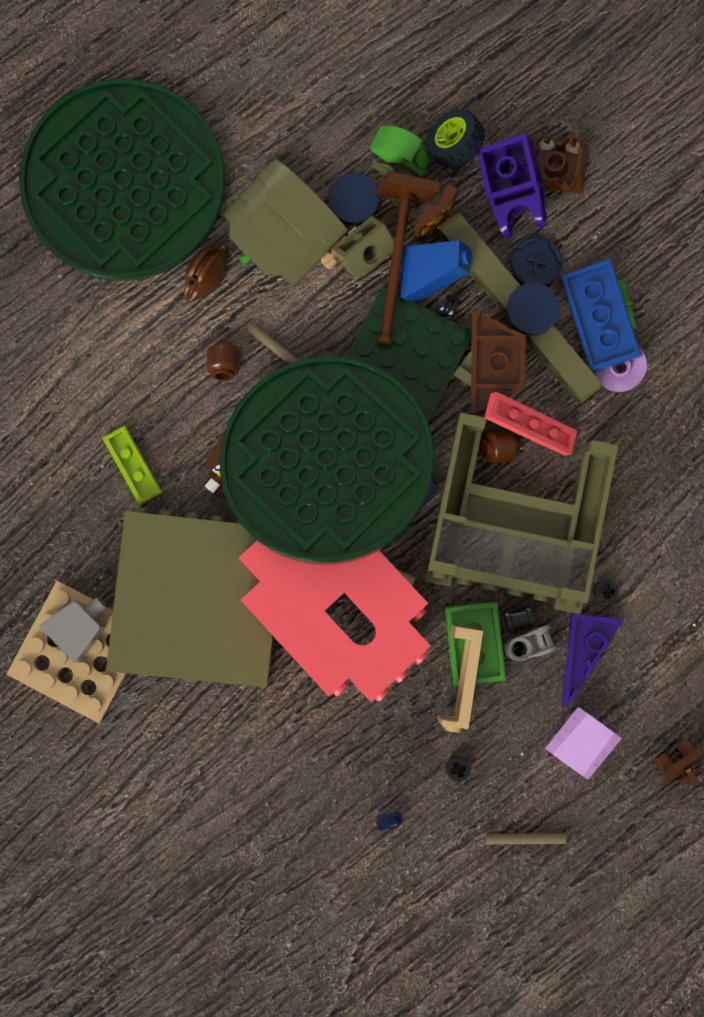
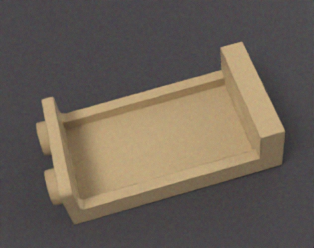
M451 625L450 636L465 639L454 715L438 714L437 720L446 731L461 733V729H469L483 631Z

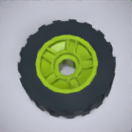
M464 108L453 109L443 114L431 126L430 132L426 137L427 150L444 168L455 169L456 167H462L479 153L478 151L482 148L483 141L485 140V129L470 110H465Z

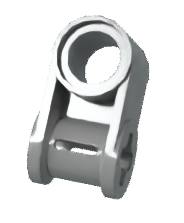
M550 624L531 629L526 633L508 639L504 646L506 656L512 660L523 661L558 650L557 645L553 644L549 632ZM517 641L521 642L524 647L523 653L520 656H516L512 652V646Z

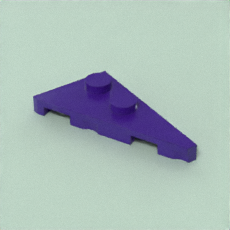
M570 614L562 706H569L576 698L587 676L589 677L600 660L601 654L610 644L609 641L618 627L622 625L623 619Z

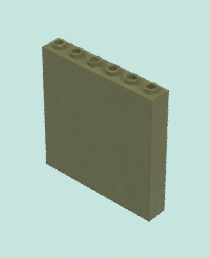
M132 507V512L125 511L106 671L267 688L273 635L241 602V599L259 583V580L238 558L257 540L248 533L239 520H237V523L227 522V517L211 516V520L200 519L201 514L185 513V517L174 516V511L159 510L158 514H149L147 508Z

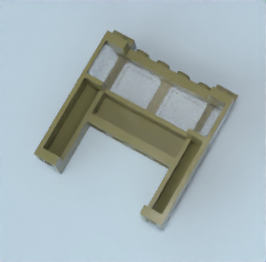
M460 413L457 419L424 581L450 587L452 578H456L457 584L471 586L472 582L481 583V589L497 592L498 587L508 589L507 594L523 597V592L533 594V600L549 602V598H552L550 609L581 614L582 604H588L618 445L595 440L585 444L581 451L571 504L472 484L481 433L485 428L486 419L480 416Z

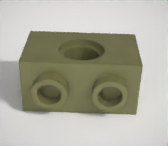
M370 216L332 249L345 270L356 279H360L368 274L376 264L390 255L393 251L394 240L385 225L373 216Z

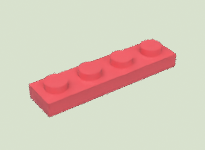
M498 392L490 394L485 419L564 456L572 455L577 430Z

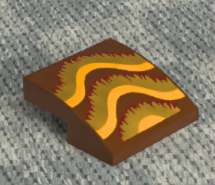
M448 184L437 207L427 202L415 225L414 242L418 243L428 237L446 219L454 206L458 188Z

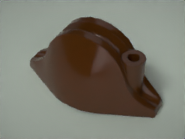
M220 242L198 252L191 258L186 268L184 299L192 303L221 284L226 270L227 246Z

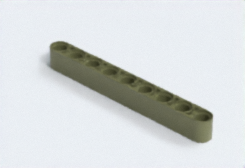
M456 211L435 228L436 232L443 242L460 240L471 247L473 260L470 264L471 276L507 318L508 300L510 295L520 285L465 218ZM554 325L547 332L537 336L524 334L529 346L579 404H582L602 387L598 378Z

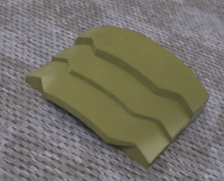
M275 159L257 176L258 179L240 195V198L222 214V217L230 224L229 239L265 275L282 276L294 288L321 261L323 255L327 252L330 253V249L344 236L348 235V230L331 209L296 174Z

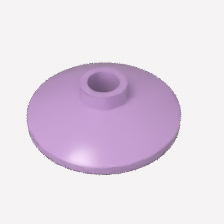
M641 348L642 357L622 363L626 365L624 372L617 371L618 365L596 372L595 375L601 385L614 392H626L638 386L644 379L647 371V360Z

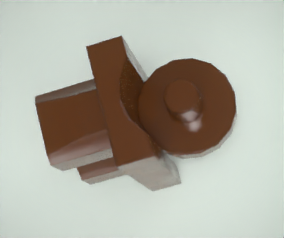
M688 738L676 746V749L683 757L675 763L668 752L656 758V764L661 771L660 778L664 783H667L683 772L684 775L677 779L681 786L688 781L694 787L700 784L696 776L704 772L700 765L693 769H690V767L704 758V750L702 747L697 748Z

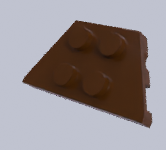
M472 310L471 413L473 414L487 408L491 393L498 392L510 397L525 389L526 335L476 310Z

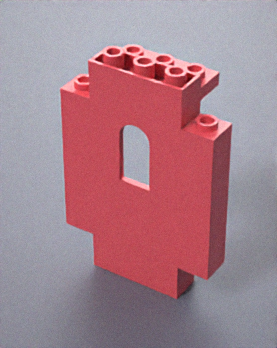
M256 541L238 557L259 580V583L241 599V602L328 696L333 693L337 697L348 686L345 681L349 678L354 686L370 702L374 699L379 702L390 692L387 687L394 680L399 683L410 673L407 668L413 662L418 665L429 655L426 650L431 645L409 623L411 619L417 622L427 612L424 607L428 602L380 551L367 557L341 564H309L283 557ZM343 593L350 598L375 627V637L367 645L355 644L325 612Z

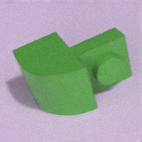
M380 126L369 148L386 163H400L415 177L423 176L432 158L428 150L421 145L422 139L396 126Z

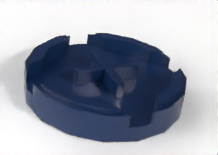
M350 173L338 178L331 186L329 193L330 208L342 223L359 225V223H363L370 216L376 214L380 198L379 195H376L377 186L374 181L366 175Z
M531 237L523 240L516 246L511 255L510 267L513 276L520 284L540 283L548 286L556 280L561 271L562 257L560 250L550 240H545L541 237Z
M526 283L519 286L510 295L506 315L510 325L518 332L537 336L547 332L555 324L559 315V302L555 293L547 286L540 283Z

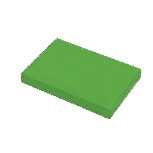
M497 602L445 607L453 686H458L465 639L450 636L451 625L483 631L475 684L506 681Z

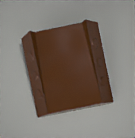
M550 136L535 137L533 141L544 189L581 194L584 190L585 171L589 156L588 144H582L577 137H567L563 141L554 140Z

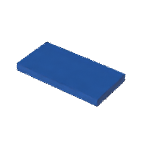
M611 258L562 275L561 279L589 369L596 373L642 357Z

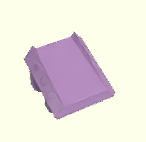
M578 707L575 711L568 714L565 718V724L558 733L553 735L545 749L588 780L622 738Z

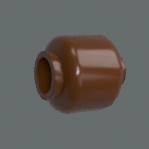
M226 340L218 341L210 346L207 351L206 363L208 373L219 381L233 379L240 371V350Z
M506 428L487 431L479 443L481 455L493 464L512 461L517 455V450L520 449L519 437L514 435L513 431Z

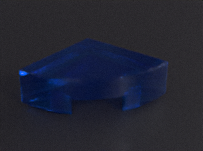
M402 811L376 816L378 830L389 829L391 825H400L404 821Z

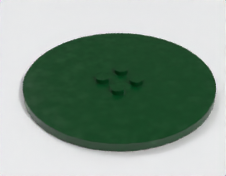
M127 78L109 79L91 83L72 91L56 102L41 117L29 136L23 151L19 174L20 194L26 217L32 229L46 248L60 261L83 274L95 278L112 281H133L159 275L174 268L192 255L205 241L214 227L222 207L225 192V168L222 153L213 130L201 113L185 98L164 86L152 82Z
M322 356L299 360L287 364L261 379L236 406L226 426L220 450L222 486L226 499L241 525L252 537L271 551L283 557L309 564L329 565L355 561L367 557L393 542L409 527L420 512L427 498L434 472V446L431 430L422 408L412 393L400 381L381 368L364 361L339 356Z

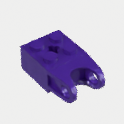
M524 133L480 148L477 156L487 200L490 202L503 236L505 238L512 237L513 219L523 209L531 211L538 227H545L547 225L545 190L533 139ZM513 165V171L510 174H508L507 171L510 170V166Z

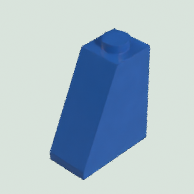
M460 240L404 246L401 298L418 303L469 274L470 264L473 260L471 247Z

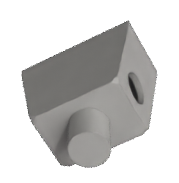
M97 597L87 606L81 601H73L41 623L39 627L74 663L80 662L105 629V626L97 618L107 609V606Z

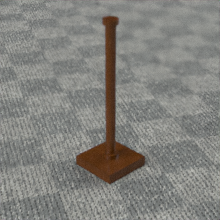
M389 171L377 184L376 195L400 199L381 336H378V343L393 344L391 333L410 202L427 203L439 192L440 182Z

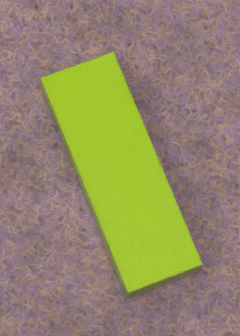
M125 425L102 437L140 506L163 494Z

